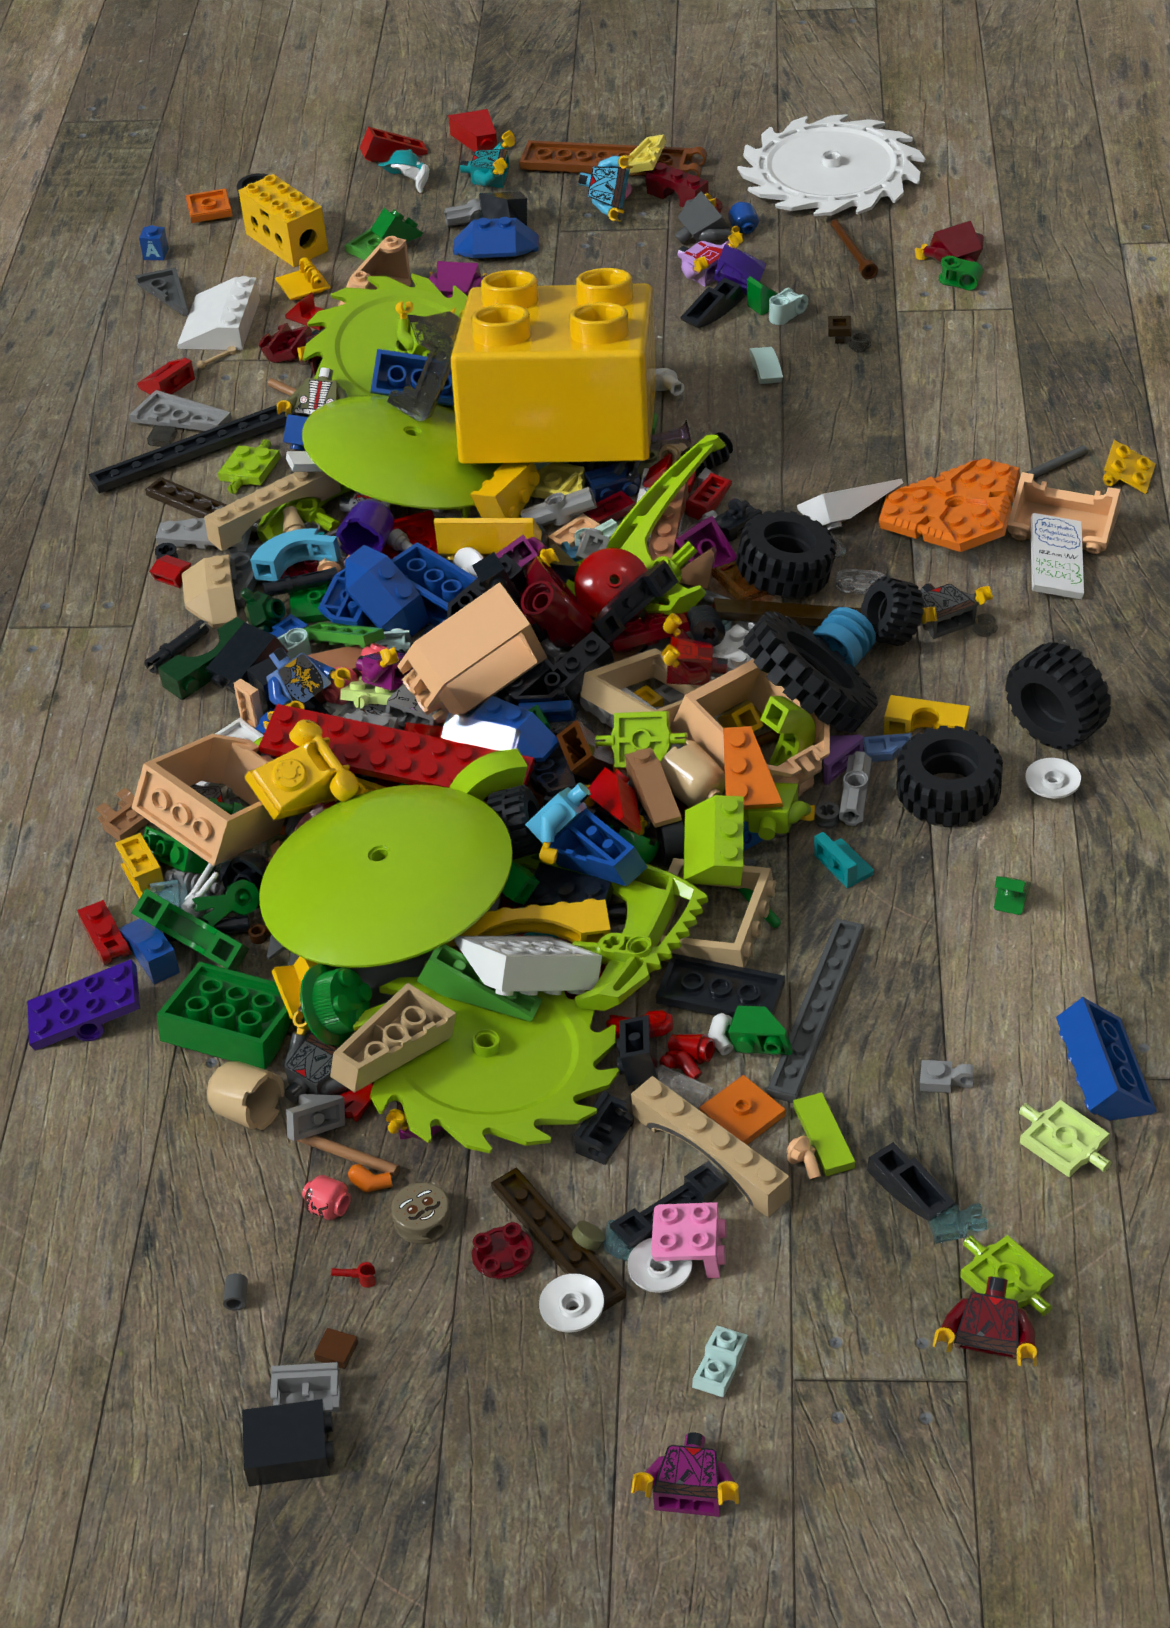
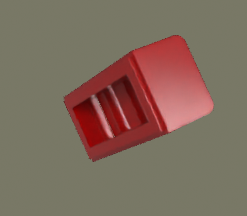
M710 473L686 501V514L700 520L703 514L711 510L715 511L731 487L732 481Z

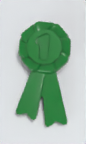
M239 880L228 886L225 895L195 897L192 900L196 904L195 912L213 908V910L202 915L200 919L206 921L210 926H214L231 911L245 915L256 910L260 901V895L255 884L247 880Z

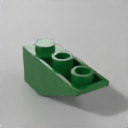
M146 826L143 838L156 860L183 872L203 873L209 862L163 830Z

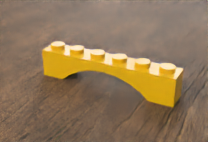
M586 899L575 903L557 902L554 905H529L525 908H500L496 911H489L459 936H504L520 932H539L552 934L571 942L585 941L598 943L603 936L610 933V924L606 900ZM455 938L446 943V945L462 953L455 943Z

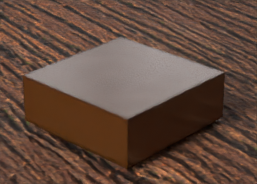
M327 1328L314 1353L315 1361L322 1363L338 1362L339 1368L345 1369L358 1345L357 1336Z

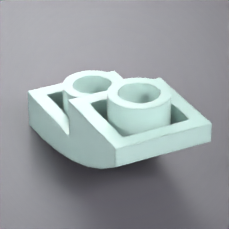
M772 347L750 348L753 370L757 372L759 384L782 382L783 375L774 349Z
M716 1326L705 1346V1356L693 1377L692 1388L724 1398L738 1367L748 1335Z

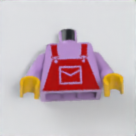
M740 232L731 234L728 237V241L722 245L699 241L691 248L686 246L680 247L678 257L682 259L681 269L685 277L689 280L693 279L705 287L713 282L724 245L728 244L732 248H737L744 241Z

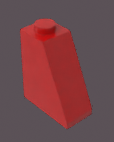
M488 109L448 115L450 135L472 151L492 150L497 146L496 131Z

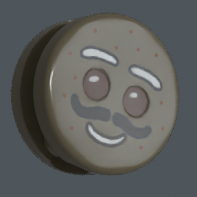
M420 1182L408 1185L401 1189L392 1201L391 1212L394 1228L397 1234L408 1242L415 1244L433 1242L442 1237L451 1224L449 1199L446 1193L434 1184Z

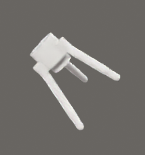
M208 863L192 891L185 897V901L181 905L186 912L198 919L213 910L211 908L195 912L196 904L192 900L195 897H205L204 894L218 877V873L214 872L205 882L214 867L210 863Z

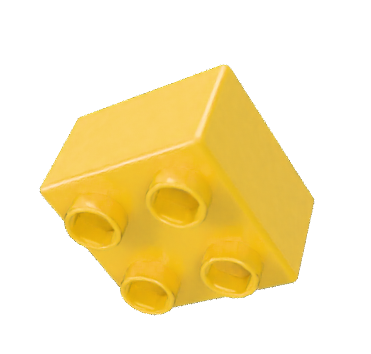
M598 268L579 274L576 278V285L538 286L536 276L530 272L504 270L485 276L481 281V287L470 289L451 354L459 462L463 464L647 460L650 455L656 395L652 286L647 283L633 284L631 274L625 270Z

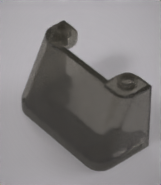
M448 311L421 317L418 321L416 329L422 331L424 335V341H422L421 345L430 350L416 388L406 386L403 391H391L387 401L415 420L423 421L429 419L434 413L451 370V354L461 322L460 317Z

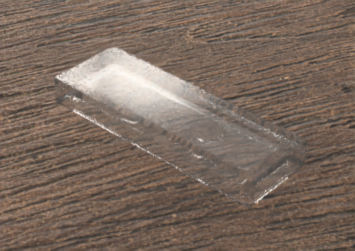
M448 713L441 738L495 750L516 749L521 731Z

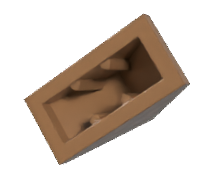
M715 546L680 569L682 571L680 583L693 586L700 585L702 588L708 589L711 584L717 554Z

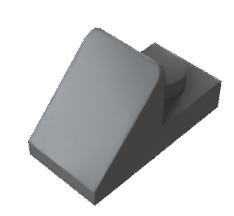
M299 1095V1106L286 1109L287 1138L297 1141L345 1126L344 1097L341 1095Z

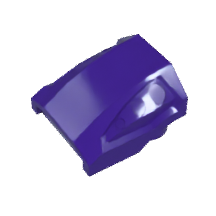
M725 244L718 261L714 280H717L719 283L725 277L740 284L743 293L747 295L748 277L751 276L760 282L766 268V263L746 252Z

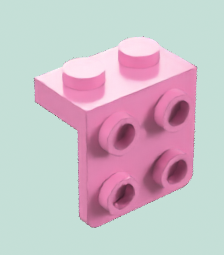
M718 1203L657 1205L654 1208L651 1247L653 1260H703L707 1278H720V1265H726L725 1245H721V1238H727L726 1219L720 1218Z

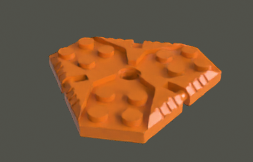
M983 458L960 465L957 468H952L949 471L941 472L940 476L936 478L931 476L909 486L901 487L887 494L879 517L880 528L915 539L923 535L925 542L959 552L1005 536L1012 510L1011 503L1014 502L1020 480L1019 467Z

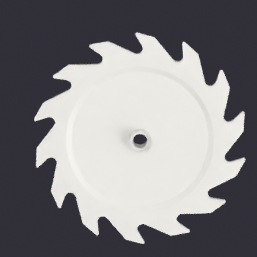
M844 114L830 115L814 123L807 124L808 117L805 116L793 120L782 133H775L773 128L769 127L761 134L762 147L759 149L745 145L744 158L753 167L738 166L737 170L742 178L760 185L748 187L750 193L760 198L783 200L776 203L775 208L789 211L819 208L814 212V216H829L849 207L857 206L856 214L858 215L872 210L883 196H889L892 202L896 203L904 195L903 180H910L919 184L920 171L910 161L925 162V157L918 149L902 143L912 142L913 137L900 131L878 129L885 126L883 121L867 119L844 122L848 118V115Z

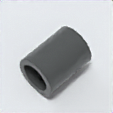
M234 1273L226 1277L223 1306L225 1308L241 1310L246 1306L248 1285L246 1276Z

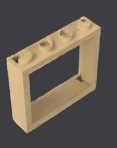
M654 648L586 672L584 674L581 697L612 715L625 712L668 711L670 712L671 728L682 700L655 710L620 689L653 677L684 695L703 685L667 684V665L663 661L662 652Z
M673 858L668 872L683 878L684 859ZM743 865L741 886L710 885L754 890L734 943L683 938L680 939L682 947L672 950L671 954L674 953L745 968L749 957H753L754 942L756 938L761 936L763 918H767L769 914L770 899L775 897L777 882L773 880L771 868ZM681 897L677 898L676 905L671 915V918L657 946H659L666 937L667 931L669 929V926L671 924V921L673 919V916L675 914Z

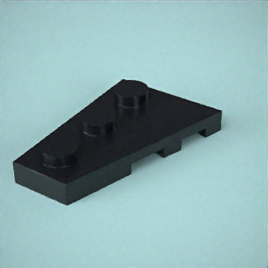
M557 747L543 762H536L534 760L535 765L529 779L546 796L554 797L567 787L572 790L576 786L574 773L571 772L561 747Z
M539 862L534 876L540 882L526 901L525 906L554 905L557 902L575 903L586 899H605L608 908L614 889L609 881Z

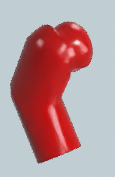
M670 1050L659 1059V1064L664 1071H670L672 1068L682 1069L690 1082L698 1079L703 1074L691 1056L685 1051Z

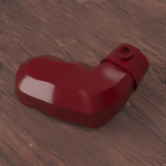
M536 556L526 568L527 588L521 597L523 615L531 626L536 623L550 643L556 648L572 649L593 631V620L562 578L546 562Z

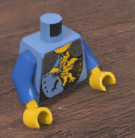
M280 647L269 655L277 667L275 671L266 676L269 700L275 706L281 704L304 709L303 703L329 686L331 680L334 679V684L338 688L344 687V679L350 680V671L347 668L341 667L336 670L307 656L305 653H300L290 660L283 648Z

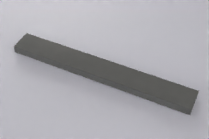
M836 918L789 1034V1040L793 1048L792 1055L781 1054L768 1086L767 1094L771 1098L791 1103L799 1098L864 933V924Z

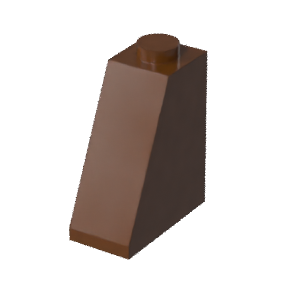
M574 721L556 735L572 773L592 781L597 778L605 767L614 773V752L610 746L596 747L595 742H599L595 740L596 735L580 721Z

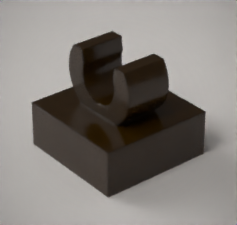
M828 316V337H835V344H844V337L851 336V316Z

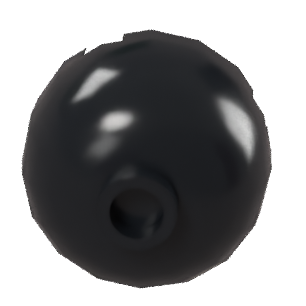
M249 852L232 857L221 868L219 881L220 883L223 881L225 887L224 895L228 886L239 880H247L255 884L260 893L261 882L270 861L258 853Z

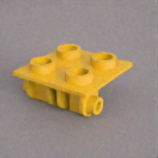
M305 257L300 259V270L275 278L290 301L301 299L311 292L313 294L321 293L331 288L316 266L312 264V261Z
M1114 440L1104 467L1106 473L1103 476V482L1106 486H1112L1120 479L1146 494L1156 463L1131 450L1127 445Z

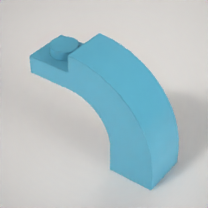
M308 528L285 532L271 538L256 550L250 561L255 580L276 581L280 579L288 567L295 563L306 560L322 561L324 558L329 561L338 562L341 554L336 536L318 535L317 529Z

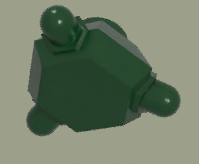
M249 588L241 590V597L246 600L247 604L244 610L248 623L268 633L272 632V627L285 615L283 602L278 598H273L258 591L252 592Z

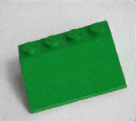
M200 961L157 1013L160 1041L222 1059L240 1061L265 1070L278 1054L292 1022L276 982Z

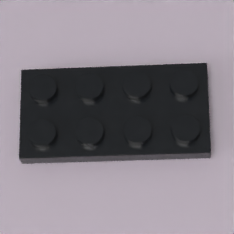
M672 953V958L668 963L656 994V1003L715 1016L724 1013L732 1017V1019L737 1006L766 1007L774 1016L785 985V976Z

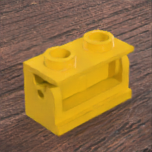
M141 833L115 842V846L124 861L120 865L139 899L145 889L155 894L166 889L161 868Z

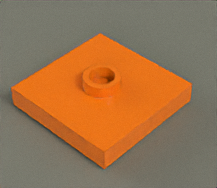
M225 188L185 195L191 223L233 216L227 189Z
M745 1075L739 1077L699 1107L701 1112L746 1145L786 1116V1109Z

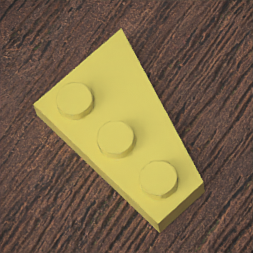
M664 134L646 137L630 154L633 158L628 159V165L633 166L630 169L629 175L654 169L666 144Z

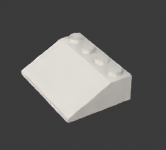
M234 277L197 294L178 341V349L227 350L228 347L234 346L236 350H243L260 301L256 277Z
M457 936L455 938V943L482 982L496 989L495 993L499 995L512 996L514 991H520V993L525 995H537L538 991H544V993L551 995H561L562 991L580 995L585 993V990H592L599 980L602 955L552 936Z

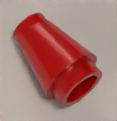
M672 1034L668 1041V1050L685 1051L695 1062L701 1064L712 1059L715 1042L707 1034Z

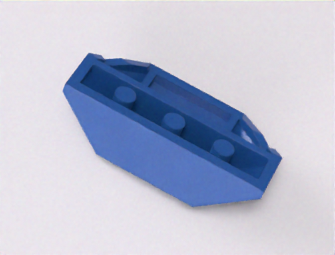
M480 218L472 220L454 239L453 254L470 258L519 256L531 251H539V235L517 218Z
M363 545L345 560V591L377 628H383V631H391L396 628L409 630L412 637L430 622L421 594L387 555Z
M344 568L334 575L318 607L319 612L336 624L369 627L372 621L345 591Z
M491 696L462 723L463 743L495 750L518 748L521 755L534 757L536 762L545 761L560 745L557 737L533 712L494 696Z

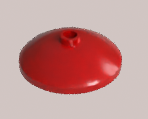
M619 548L598 550L585 558L579 566L574 581L575 596L588 614L595 619L600 611L621 590L648 570L644 563L629 551ZM610 578H617L619 583L612 584Z

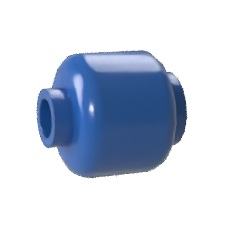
M738 202L731 207L728 213L731 226H738L740 233L749 234L758 226V215L750 203Z

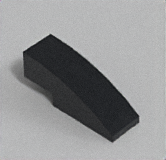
M724 277L714 289L707 287L680 317L681 320L696 328L706 326L718 320L745 297L741 285Z
M894 1142L869 1157L867 1171L887 1192L918 1216L931 1221L955 1206L953 1199L915 1157L909 1160Z

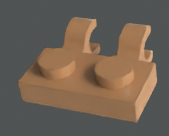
M123 788L116 793V796L121 799L118 803L121 809L117 812L104 802L95 808L101 814L98 820L102 823L103 830L118 841L132 836L150 822L132 809L135 795L127 788Z

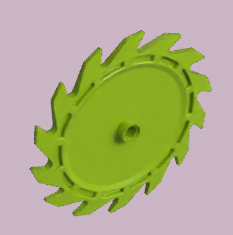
M413 273L411 278L415 287H409L387 276H368L367 280L378 289L346 287L331 293V298L343 301L345 304L318 311L307 322L308 327L324 326L325 329L306 343L303 360L306 361L315 356L322 357L314 378L318 379L320 368L333 370L332 380L339 383L346 391L348 397L379 395L370 393L377 349L408 353L407 349L397 338V321L400 318V314L396 312V304L403 301V309L405 310L406 302L411 301L413 310L407 315L448 320V324H451L449 312L456 308L455 316L459 318L461 310L465 308L467 295L456 286H453V296L447 298L428 278ZM453 347L442 359L451 360ZM437 404L448 409L454 410V406Z
M399 977L379 987L380 993L395 995L409 983L456 1013L451 1038L374 1081L370 1093V1098L379 1114H383L391 1101L400 1102L403 1106L410 1131L427 1143H431V1127L436 1125L443 1127L465 1148L485 1153L492 1152V1147L484 1138V1135L487 1134L525 1146L551 1143V1137L535 1127L538 1125L578 1124L597 1114L596 1108L578 1105L575 1102L608 1089L619 1074L618 1068L605 1070L595 1068L615 1047L616 1025H611L601 1032L592 1031L591 1025L595 1010L578 1008L575 999H569L564 991L561 992V995H551L544 993V991H538L536 996L543 1000L533 1020L530 1022L442 996L417 982L418 977ZM386 1003L365 1010L353 1025V1029L355 1031L358 1030Z

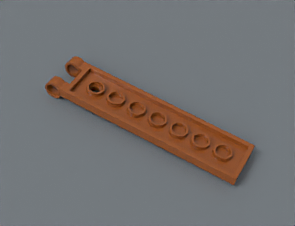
M528 140L519 164L520 169H527L528 171L547 170L548 172L567 171L568 173L587 172L591 174L593 166H598L600 161L611 156L630 155L638 145ZM664 147L657 163H665L686 173L690 170L695 171L698 174L696 176L700 178L702 173L700 166L704 165L707 152L702 147ZM700 154L703 159H696L693 155ZM646 171L629 176L646 175Z

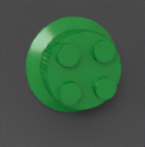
M318 964L308 969L302 979L300 988L301 1006L298 1008V1011L303 1012V1018H305L309 1029L317 1039L326 1045L338 1046L351 1037L353 1031H355L353 1025L365 1010L370 1009L369 1000L372 997V991L370 986L364 983L361 977L352 969L345 967L335 969L329 965Z

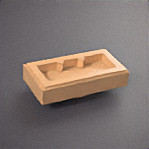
M240 678L234 683L240 718L256 728L263 715L259 691Z

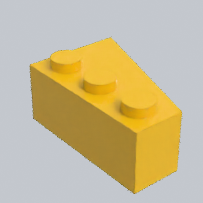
M503 463L493 473L494 477L491 480H485L479 491H473L470 494L481 518H519L521 510L524 509L534 489L539 484L541 478L534 463Z

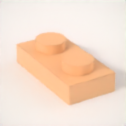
M582 514L549 535L550 545L557 544L561 548V543L568 541L570 547H574V534L577 530L581 528H595L600 524Z

